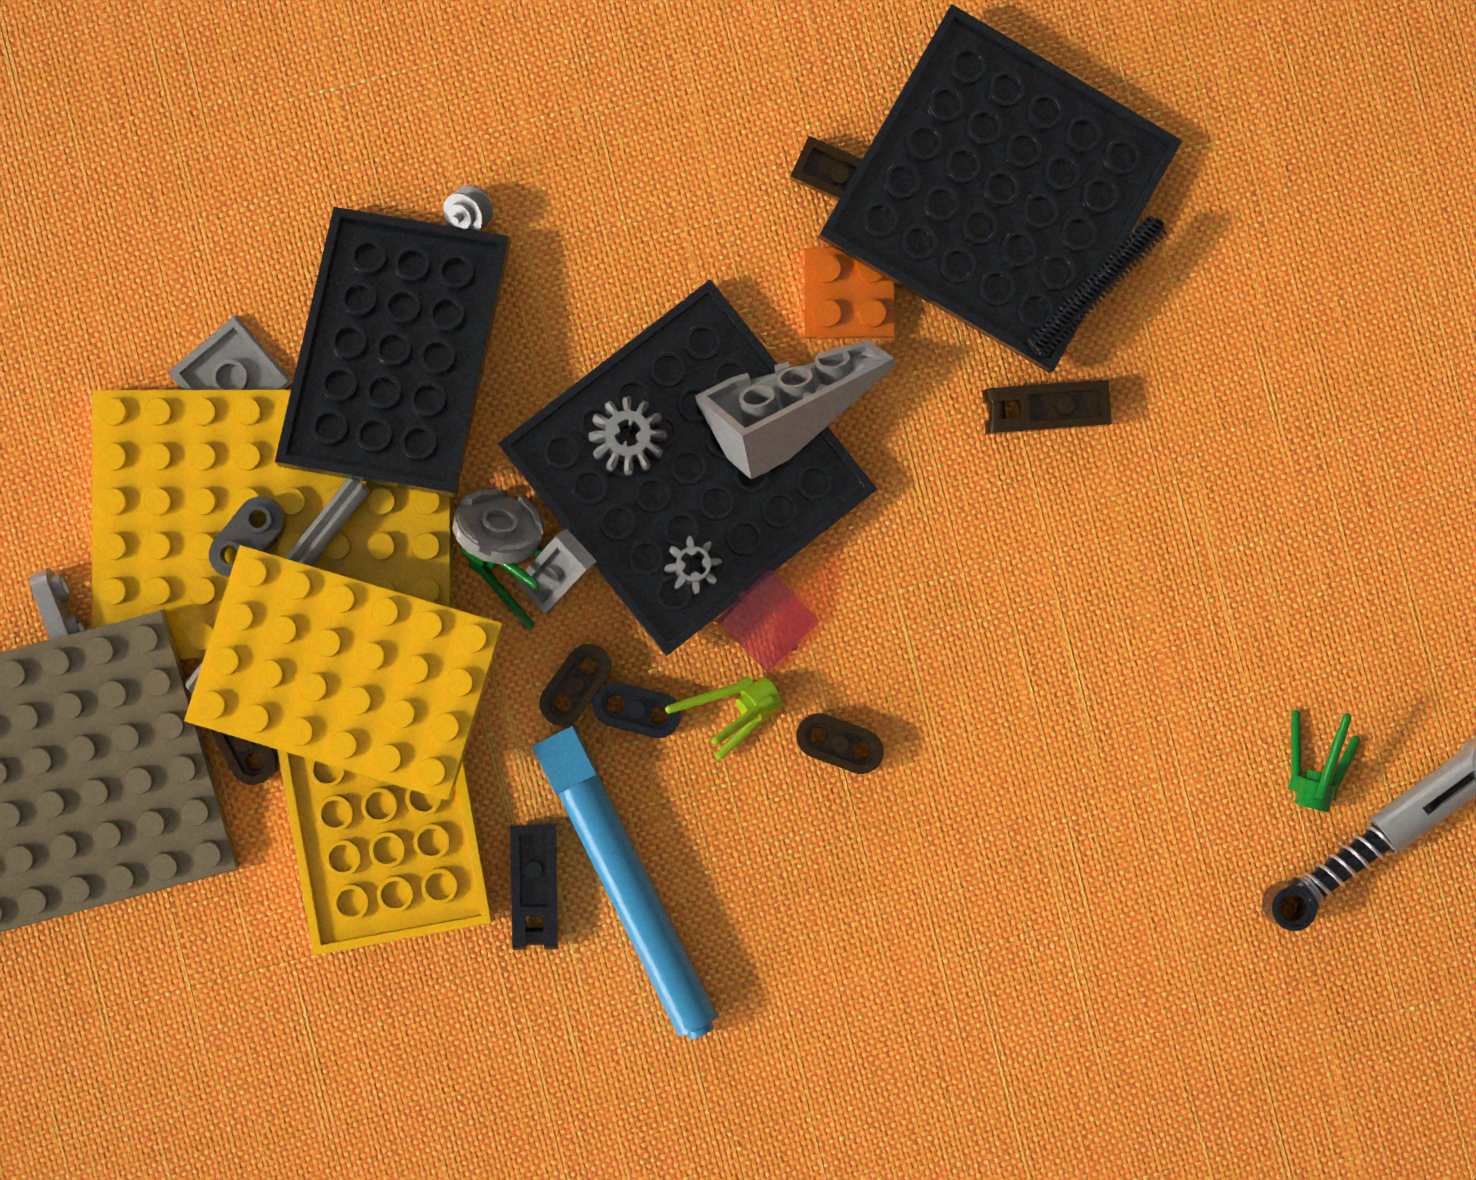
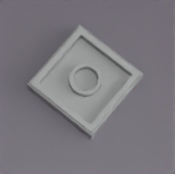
M236 315L167 372L182 390H287L293 384V381Z

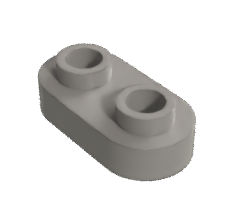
M50 568L30 575V587L50 639L86 630L78 615L72 616L66 601L71 598V591L65 577L61 573L55 575Z

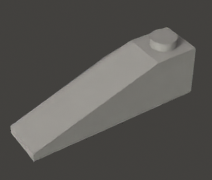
M865 340L818 353L813 363L790 367L789 362L774 365L775 373L751 380L748 373L731 377L695 395L696 403L727 459L750 479H753L790 460L896 366L895 358L872 341Z

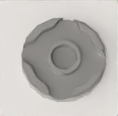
M500 489L478 490L466 495L461 500L454 516L452 529L457 542L468 553L487 562L511 564L530 558L540 546L544 522L540 512L527 499L518 495L516 500L513 497L506 496L507 491Z

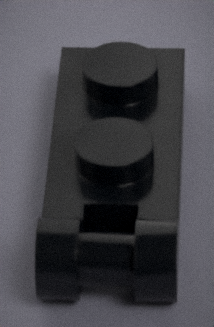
M557 823L511 824L513 950H527L528 946L544 945L545 950H558ZM543 915V927L528 928L527 916Z

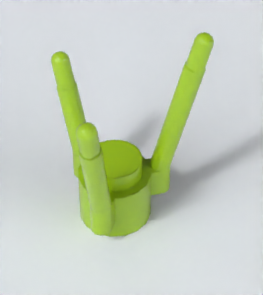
M747 676L735 684L667 705L665 711L671 714L740 693L741 697L736 699V705L742 715L712 738V743L719 745L731 737L715 753V758L721 760L759 725L769 720L772 713L782 708L783 701L778 690L768 678L763 677L754 683Z

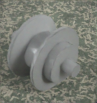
M464 185L446 198L443 205V214L449 226L479 231L481 227L491 221L493 206L490 198L482 189L473 185Z

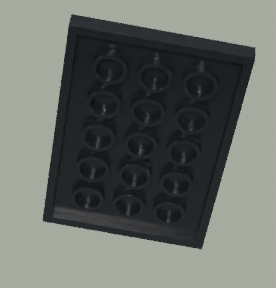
M333 207L275 457V463L278 467L456 497L510 248L509 236Z

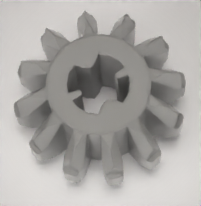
M623 397V411L618 412L615 404L609 401L605 403V409L610 419L599 414L594 415L593 423L603 429V431L590 432L589 441L604 443L595 449L593 455L595 459H601L610 453L612 456L606 466V469L610 472L614 471L619 460L625 461V475H632V461L637 460L641 469L647 471L650 469V462L645 453L656 458L661 457L663 450L652 442L663 441L667 435L666 431L661 429L651 430V428L661 422L662 416L660 413H655L645 418L644 415L649 406L648 402L643 400L635 412L631 411V398ZM628 426V431H631L632 427L638 431L635 437L636 444L630 447L627 446V441L623 445L619 444L616 441L620 437L619 428Z

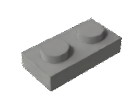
M565 528L553 538L525 570L539 582V588L532 589L519 579L515 583L546 614L561 601L597 561Z

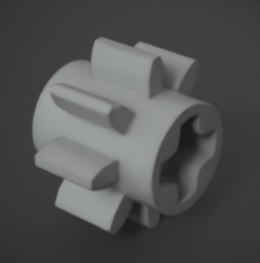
M689 536L686 541L687 548L680 551L677 547H670L671 555L677 558L676 564H669L665 566L664 570L668 573L676 572L678 576L674 586L676 590L684 583L692 584V591L694 594H698L701 581L706 580L709 584L713 585L716 583V578L709 571L711 567L719 566L722 561L718 558L710 559L707 553L711 548L712 543L710 541L700 548L694 546V540ZM695 555L700 556L703 559L700 567L705 572L702 575L698 572H694L690 576L686 575L683 572L686 564L681 559L684 556L688 559L694 558Z

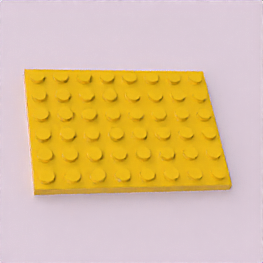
M92 390V628L165 609L179 659H204L229 577L220 575L211 566L209 549L215 538L247 500L254 497L270 498L278 502L284 509L286 526L283 533L267 553L285 558L347 480V478L278 467L275 463L291 390ZM361 481L369 488V495L312 567L452 608V497ZM258 511L253 516V523L257 528L265 525L267 521L266 514L263 511ZM234 546L227 548L225 551V559L228 563L235 561L238 551Z

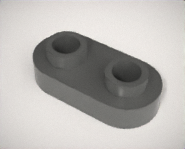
M254 497L247 500L210 546L209 560L213 569L222 576L230 577L234 562L228 563L226 561L225 551L231 546H234L237 551L239 545L267 553L283 533L286 526V514L282 506L275 500L266 497ZM258 511H263L267 517L265 525L261 528H257L253 523V516Z

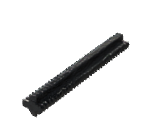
M1149 215L1112 252V255L1062 303L1058 310L1027 339L1026 343L1037 357L1042 355L1047 358L1048 356L1044 352L1046 351L1051 354L1048 348L1050 347L1055 350L1052 344L1054 343L1059 346L1056 340L1063 342L1060 336L1067 338L1064 332L1071 334L1068 328L1075 330L1072 323L1079 326L1075 320L1077 319L1082 323L1083 321L1079 316L1086 319L1087 317L1083 312L1090 314L1087 308L1093 311L1094 308L1091 304L1097 307L1098 304L1095 300L1101 303L1102 300L1099 296L1105 299L1106 296L1103 292L1109 295L1110 293L1107 288L1113 291L1114 289L1111 284L1115 287L1118 286L1115 280L1121 283L1118 276L1125 279L1122 272L1129 275L1126 268L1132 271L1133 269L1130 264L1136 267L1137 265L1134 260L1140 263L1141 261L1138 257L1144 259L1141 253L1148 255L1145 249L1151 252L1152 249L1149 245L1155 248L1156 245L1153 241L1159 244L1160 241L1157 237L1163 240L1164 237L1161 233L1165 236L1168 235L1164 230V222L1158 217L1155 219Z

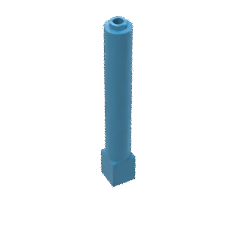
M576 725L533 745L532 748L555 794H558L677 1035L683 1036L687 1034L690 1040H694L714 1029L712 1021L718 1017V1014L598 775L599 771Z

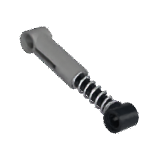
M1476 737L1467 740L1461 746L1459 753L1369 818L1370 826H1366L1365 833L1362 836L1354 835L1353 842L1349 845L1342 844L1340 852L1336 855L1328 854V861L1324 864L1316 863L1313 872H1304L1301 874V877H1293L1288 882H1277L1270 885L1262 897V910L1265 916L1272 923L1289 931H1301L1307 928L1314 921L1316 913L1320 909L1319 906L1321 903H1324L1326 895L1333 897V890L1339 886L1345 888L1344 882L1352 876L1358 878L1357 873L1364 867L1371 869L1370 863L1378 857L1383 859L1382 854L1387 850L1396 855L1475 798ZM1289 895H1295L1298 901L1296 912L1289 917H1283L1280 912L1282 900Z

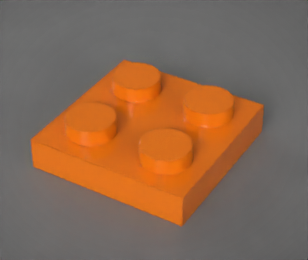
M804 248L805 339L894 338V282L836 248Z

